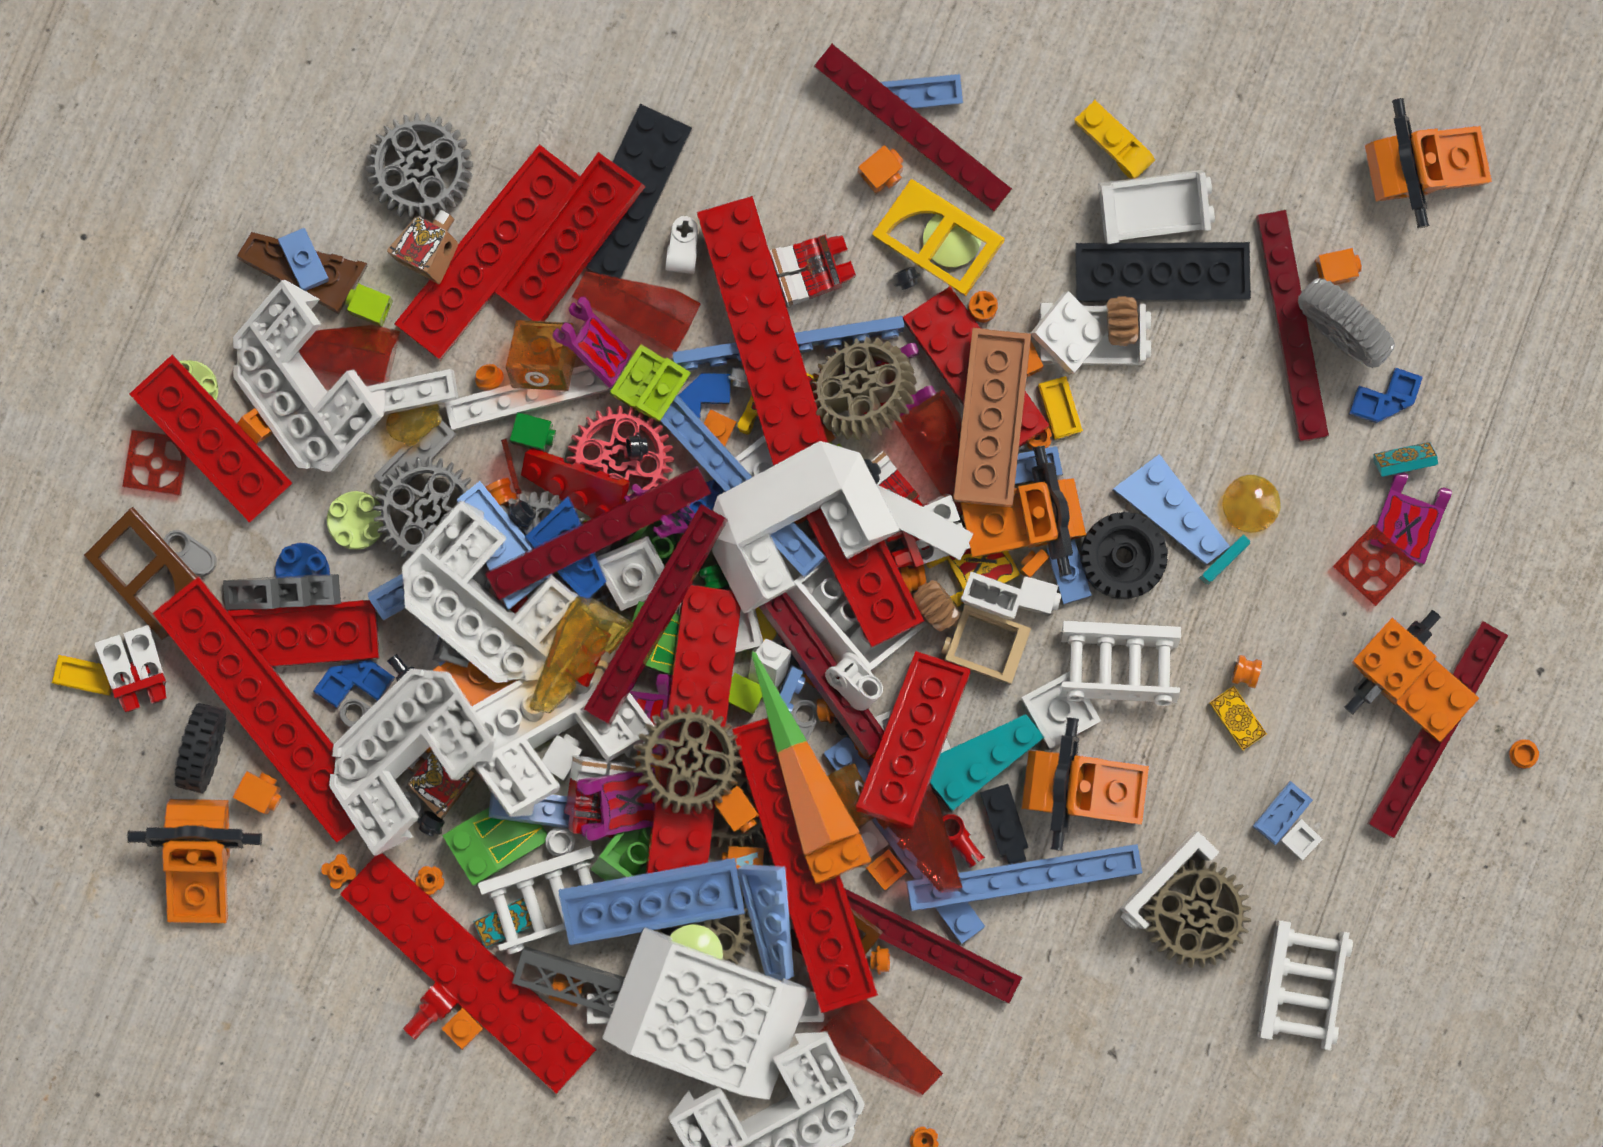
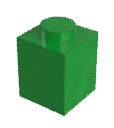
M517 412L510 442L521 447L534 448L546 452L547 446H553L556 430L552 429L553 424L549 420Z

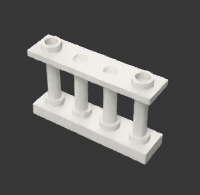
M1063 621L1061 642H1068L1071 645L1070 682L1062 681L1060 697H1066L1070 701H1082L1084 698L1155 702L1156 705L1160 706L1177 703L1180 688L1170 687V650L1178 648L1181 639V627ZM1085 643L1097 644L1100 647L1099 683H1082V646ZM1114 645H1126L1129 648V685L1111 684V658ZM1144 646L1156 647L1158 650V686H1140L1141 648Z
M591 846L478 883L481 894H488L490 899L493 898L507 941L498 945L499 951L506 950L508 955L522 951L524 948L523 944L566 930L558 891L559 889H564L560 877L563 875L561 869L573 866L574 871L577 870L582 885L593 884L588 867L591 865L589 860L595 859ZM545 875L546 880L549 879L563 922V924L549 929L545 927L532 886L535 884L533 879ZM517 885V888L522 891L535 933L521 938L517 936L504 896L506 894L505 888Z
M1276 920L1257 1037L1272 1040L1273 1034L1283 1032L1322 1039L1321 1048L1331 1050V1045H1336L1339 1028L1334 1026L1345 958L1351 955L1353 940L1349 939V932H1339L1338 940L1295 933L1294 929H1290L1291 922ZM1292 944L1335 951L1334 969L1290 962V959L1286 958L1287 946L1292 947ZM1289 973L1331 981L1329 998L1285 991V988L1281 987L1282 976H1287ZM1283 1003L1327 1010L1324 1028L1280 1020V1017L1276 1016L1277 1007Z

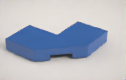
M1395 367L1386 394L1358 386L1349 415L1378 423L1414 405L1423 376Z
M701 373L678 396L701 420V403L730 404L731 379L728 378V375L731 376V374Z
M372 660L330 667L313 691L336 708H339L354 685L378 701L396 677Z

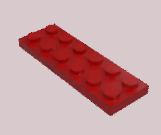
M598 152L494 292L539 326H542L645 186Z
M949 286L903 316V321L964 407L973 328L980 327L952 287ZM1026 391L1019 448L1047 430L1050 426Z
M173 354L129 393L249 523L293 484Z
M819 508L806 515L871 648L924 622L884 540L848 559L822 509Z
M370 600L347 601L336 605L228 611L272 667L380 658L377 611Z
M915 651L856 805V811L913 829L969 680L970 668Z

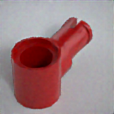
M948 814L940 819L937 825L940 837L946 840L952 849L956 848L969 868L977 864L971 855L978 862L985 858L969 838L971 834L958 815ZM948 819L955 820L959 825V831L954 836L946 835L943 831V823Z
M438 981L420 999L422 1003L419 1005L420 1010L403 1028L415 1040L433 1021L443 1020L459 1002Z

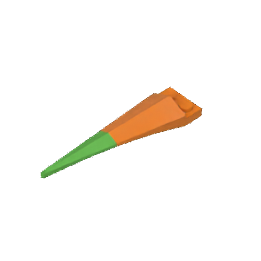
M752 651L755 670L803 852L816 884L872 862L858 828L758 655Z

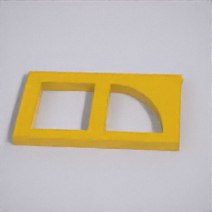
M914 179L907 183L872 233L875 238L964 296H967L1005 241L1004 237ZM924 213L943 216L944 218L918 254L889 235L899 223L911 216ZM955 225L986 244L960 281L930 262Z

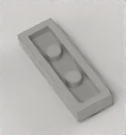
M435 414L374 477L380 483L389 485L390 482L386 475L389 474L395 478L397 476L395 466L404 471L406 469V460L411 466H416V457L420 458L422 464H426L428 456H431L433 460L457 434ZM417 475L406 479L403 483L409 484ZM404 488L396 489L393 495L396 497Z

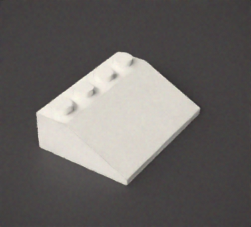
M827 558L806 577L802 575L794 581L796 587L787 591V594L825 648L838 663L841 661L844 653L850 652L855 654L870 672L876 669L927 625L924 620L923 623L871 648Z

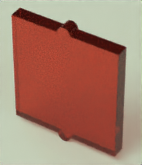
M507 438L502 439L501 443L516 495L522 494L510 444Z

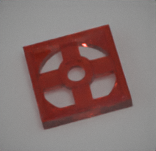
M132 430L122 487L182 496L188 457L166 434ZM148 439L155 440L153 453H150L148 456L136 454L137 447L142 442ZM167 442H172L177 447L181 461L168 459L165 455ZM154 458H160L163 462L162 466L158 469L152 467L151 462ZM134 466L147 468L149 471L147 485L140 483L133 474ZM166 471L179 472L171 483L160 487L162 474Z
M1372 524L1332 567L1374 606H1377L1416 563ZM1368 540H1381L1385 543L1377 554H1370L1361 544ZM1394 552L1398 555L1400 561L1399 573L1396 576L1385 568V562ZM1352 554L1362 562L1363 568L1354 578L1349 572V559ZM1376 559L1379 561L1380 567L1378 570L1372 571L1369 569L1368 563L1370 560ZM1371 576L1379 577L1387 585L1384 589L1376 591L1367 590L1363 587Z

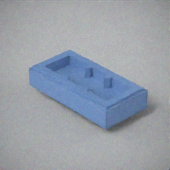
M305 228L278 239L279 245L300 289L307 291L329 281Z
M1075 540L1071 541L1073 555L1068 556L1072 575L1060 577L1057 559L1052 560L1049 557L1063 605L1092 596Z
M1289 781L1252 827L1276 845L1313 799Z

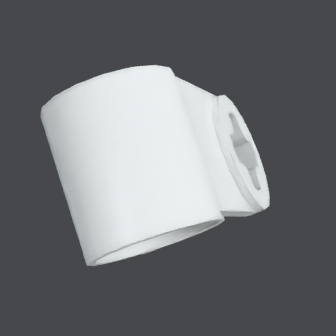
M681 216L673 222L665 271L694 274L698 226L691 217ZM683 224H687L689 230L693 231V233H688L685 238L681 237L680 231H677V229H682Z
M844 653L841 661L835 667L828 668L825 672L829 684L837 689L850 705L857 710L868 709L883 693L881 681L853 653Z

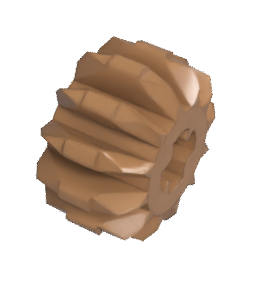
M1119 296L1109 299L1107 303V330L1111 345L1128 346V344H1135L1138 340V312L1136 300L1133 297Z
M931 580L929 583H925L913 594L918 609L935 629L943 631L947 627L950 628L960 618V611L956 603L937 581Z

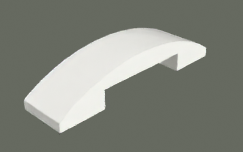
M877 485L900 530L961 560L973 533Z

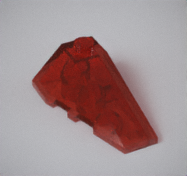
M587 271L572 295V298L577 301L580 297L587 298L593 310L671 354L679 348L701 304L676 289Z
M375 325L316 330L298 352L314 372L342 377L346 371L355 370L363 383L376 385L389 382L401 332Z
M941 389L907 407L909 414L901 413L899 415L902 420L901 423L896 420L894 422L940 494H950L954 501L962 425L958 411L944 389ZM954 501L955 507L960 517L961 515H963L960 502Z
M930 784L913 829L876 818L884 830L889 827L900 839L897 845L902 850L907 849L916 857V866L940 893L956 892L963 888L938 799L932 791Z
M868 999L842 1007L819 1031L827 1032L838 1054L922 1095L943 1074Z

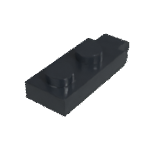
M1009 784L980 792L1000 857L1006 855L1009 865L1027 861L1024 849L1029 847Z

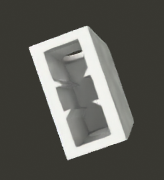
M971 572L961 600L968 606L1008 620L1015 618L1024 590Z

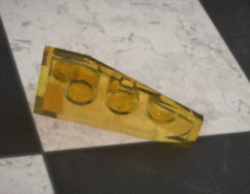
M577 596L568 605L567 611L559 622L529 708L532 711L551 713L576 689L575 682L587 672L591 674L597 668L594 663L605 652L610 655L618 648L633 627V624L597 600Z

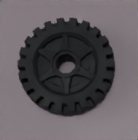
M1130 512L1113 513L1097 521L1087 532L1081 547L1080 559L1086 579L1101 594L1115 599H1132L1149 592L1162 578L1168 561V548L1160 529L1148 518ZM1125 548L1131 552L1132 559L1129 563H1122L1117 559L1116 553L1118 549Z
M202 703L196 704L195 708H193L188 724L185 727V734L181 739L182 744L179 747V756L176 760L177 767L174 774L176 787L198 793L206 791L214 774V767L217 765V758L224 739L225 709Z

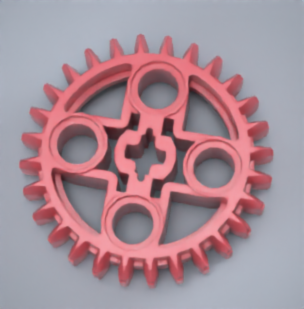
M618 406L617 414H613L610 407H607V416L604 417L599 411H596L597 420L593 421L591 418L586 417L589 426L585 428L578 425L582 435L571 436L577 445L568 446L567 449L575 453L574 456L566 458L568 463L576 462L589 468L609 473L608 466L603 464L608 463L610 469L615 472L610 473V478L619 480L623 478L619 474H625V479L629 481L631 477L650 480L642 490H650L660 483L668 481L664 477V473H673V469L666 466V463L674 462V457L666 456V453L672 451L673 447L671 445L664 446L663 444L669 439L668 434L659 436L663 426L660 424L653 428L652 425L655 420L649 418L645 421V415L642 412L638 416H634L633 407L629 408L627 414H624L622 406ZM614 424L610 442L591 439L600 429ZM629 424L635 428V433H640V430L644 431L652 440L657 454L648 451L647 455H643L642 461L629 459L626 451V438H622L619 435V429L623 425ZM616 440H617V441L619 442V444H621V445H616V446H615ZM590 446H595L600 450L599 457L595 460H588L584 457L585 450ZM620 453H624L625 459L629 461L622 462L621 466H617L616 461L612 458L619 457ZM646 459H652L657 463L656 469L651 473H645L641 470V464Z

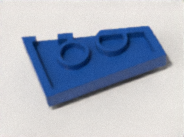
M568 496L525 536L534 547L581 524L570 497ZM595 552L557 571L585 602L607 582Z

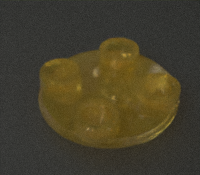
M433 404L388 414L386 418L387 432L394 440L403 442L407 446L416 445L421 438L441 423L442 415L439 413V405Z
M1245 475L1229 484L1223 495L1222 507L1224 515L1232 527L1243 532L1256 533L1267 529L1275 522L1280 512L1281 502L1277 489L1269 480L1258 475Z

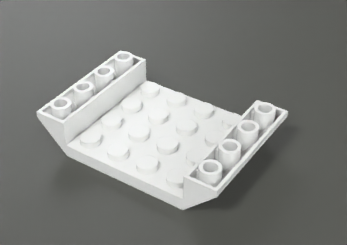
M644 927L602 1039L630 1055L740 1095L769 1100L780 1072L773 1057L789 1049L811 988L784 978L782 981L676 943L672 941V937Z

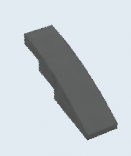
M339 574L262 577L223 581L226 610L274 609L278 607H305L309 605H336L341 603Z

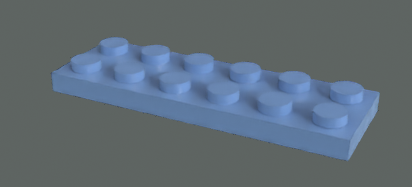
M735 858L558 890L569 945L640 933L644 927L656 930L745 914Z

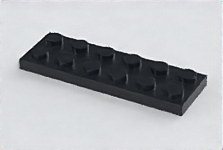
M639 104L612 162L641 182L645 188L584 269L620 285L693 130L691 126Z
M1250 242L1076 243V299L1079 302H1108L1111 298L1126 296L1133 297L1136 302L1250 301Z

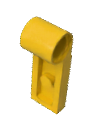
M1096 100L1074 119L1075 124L1116 161L1118 167L1128 178H1138L1155 162L1152 153Z

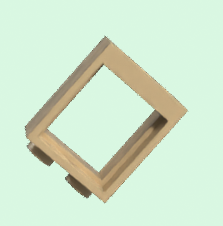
M965 604L963 610H959L960 618L952 625L956 627L953 638L947 637L941 653L946 655L945 661L970 668L972 672L1011 685L1031 628ZM968 616L1016 633L1002 673L954 656Z

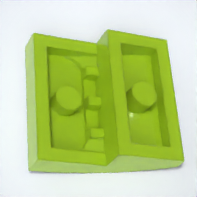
M640 344L609 394L626 405L633 407V409L660 422L691 372L666 357L664 359Z

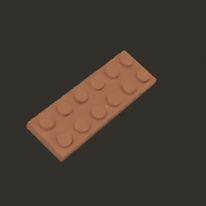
M973 328L954 492L955 502L1011 508L1013 506L1031 334Z

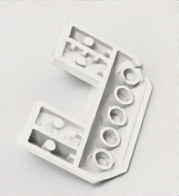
M281 280L233 336V348L237 349V365L233 366V377L298 468H314L332 472L383 417L385 390L370 392L355 370H349L343 374L328 392L298 352L321 325L311 311L320 299L286 280Z
M819 441L717 496L713 511L724 516L728 521L711 550L744 614L796 587L771 534L819 508L822 509L848 559L900 531L859 452Z
M460 500L402 565L405 608L495 683L525 679V681L538 680L596 616V613L573 588L569 590L552 575L547 578L516 614L510 609L507 610L503 603L472 578L503 544L506 536L484 518L483 511Z
M554 661L538 680L525 681V679H519L472 706L495 741L492 762L478 761L474 768L510 817L532 815L535 804L559 791L560 785L536 754L534 748L579 723L605 760L609 762L622 753H625L628 758L636 752L634 745H642L644 742L638 738V734L647 735L649 733L644 728V725L647 723L654 727V724L630 693L611 725L583 710L609 665L606 661H599L589 687H584L575 677L563 670Z
M410 669L334 744L332 756L336 757L334 774H330L329 786L372 854L378 855L413 838L408 828L419 817L395 780L419 756L431 747L452 780H459L478 761L492 762L495 741L449 672Z
M827 1032L797 1033L794 1035L799 1044L773 1057L792 1093L790 1096L739 1122L721 1087L695 1100L689 1090L668 1118L684 1147H841L852 1141L855 1132L854 1126L859 1114H862L865 1103Z

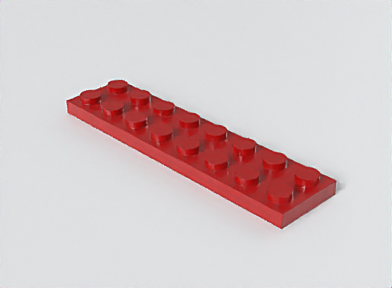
M539 144L460 241L440 284L429 280L396 320L395 326L441 361L495 294L496 288L580 175Z

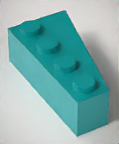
M1025 714L942 752L929 785L952 812L1042 740L1044 736Z

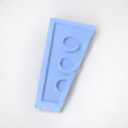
M1160 454L1112 489L1205 565L1230 547Z
M480 481L457 499L458 503L462 500L483 511L484 518L506 536L503 544L486 561L489 570L534 548ZM550 575L502 598L507 610L543 583Z
M743 865L737 869L748 914L752 920L751 925L764 973L766 976L777 980H782L783 978L788 980L794 977L785 867Z

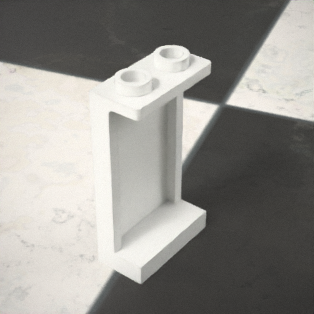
M1202 170L1098 183L1104 241L1107 244L1119 243V240L1194 230L1211 231V223H1215L1213 205L1209 206L1208 194H1212L1211 178L1206 177L1205 172Z
M1053 303L1040 304L1039 322L1053 306ZM1139 304L1137 306L1139 332L1138 340L1135 344H1128V346L1111 345L1107 330V333L1081 365H1144L1146 358L1151 357V340H1146V329L1151 328V312L1146 311V304ZM1084 306L1107 330V306ZM1039 344V357L1043 365H1059Z
M1200 832L1191 833L1119 908L1123 912L1121 919L1132 929L1137 927L1139 929H1146L1149 924L1138 914V910L1194 852L1203 860L1212 861L1219 851Z

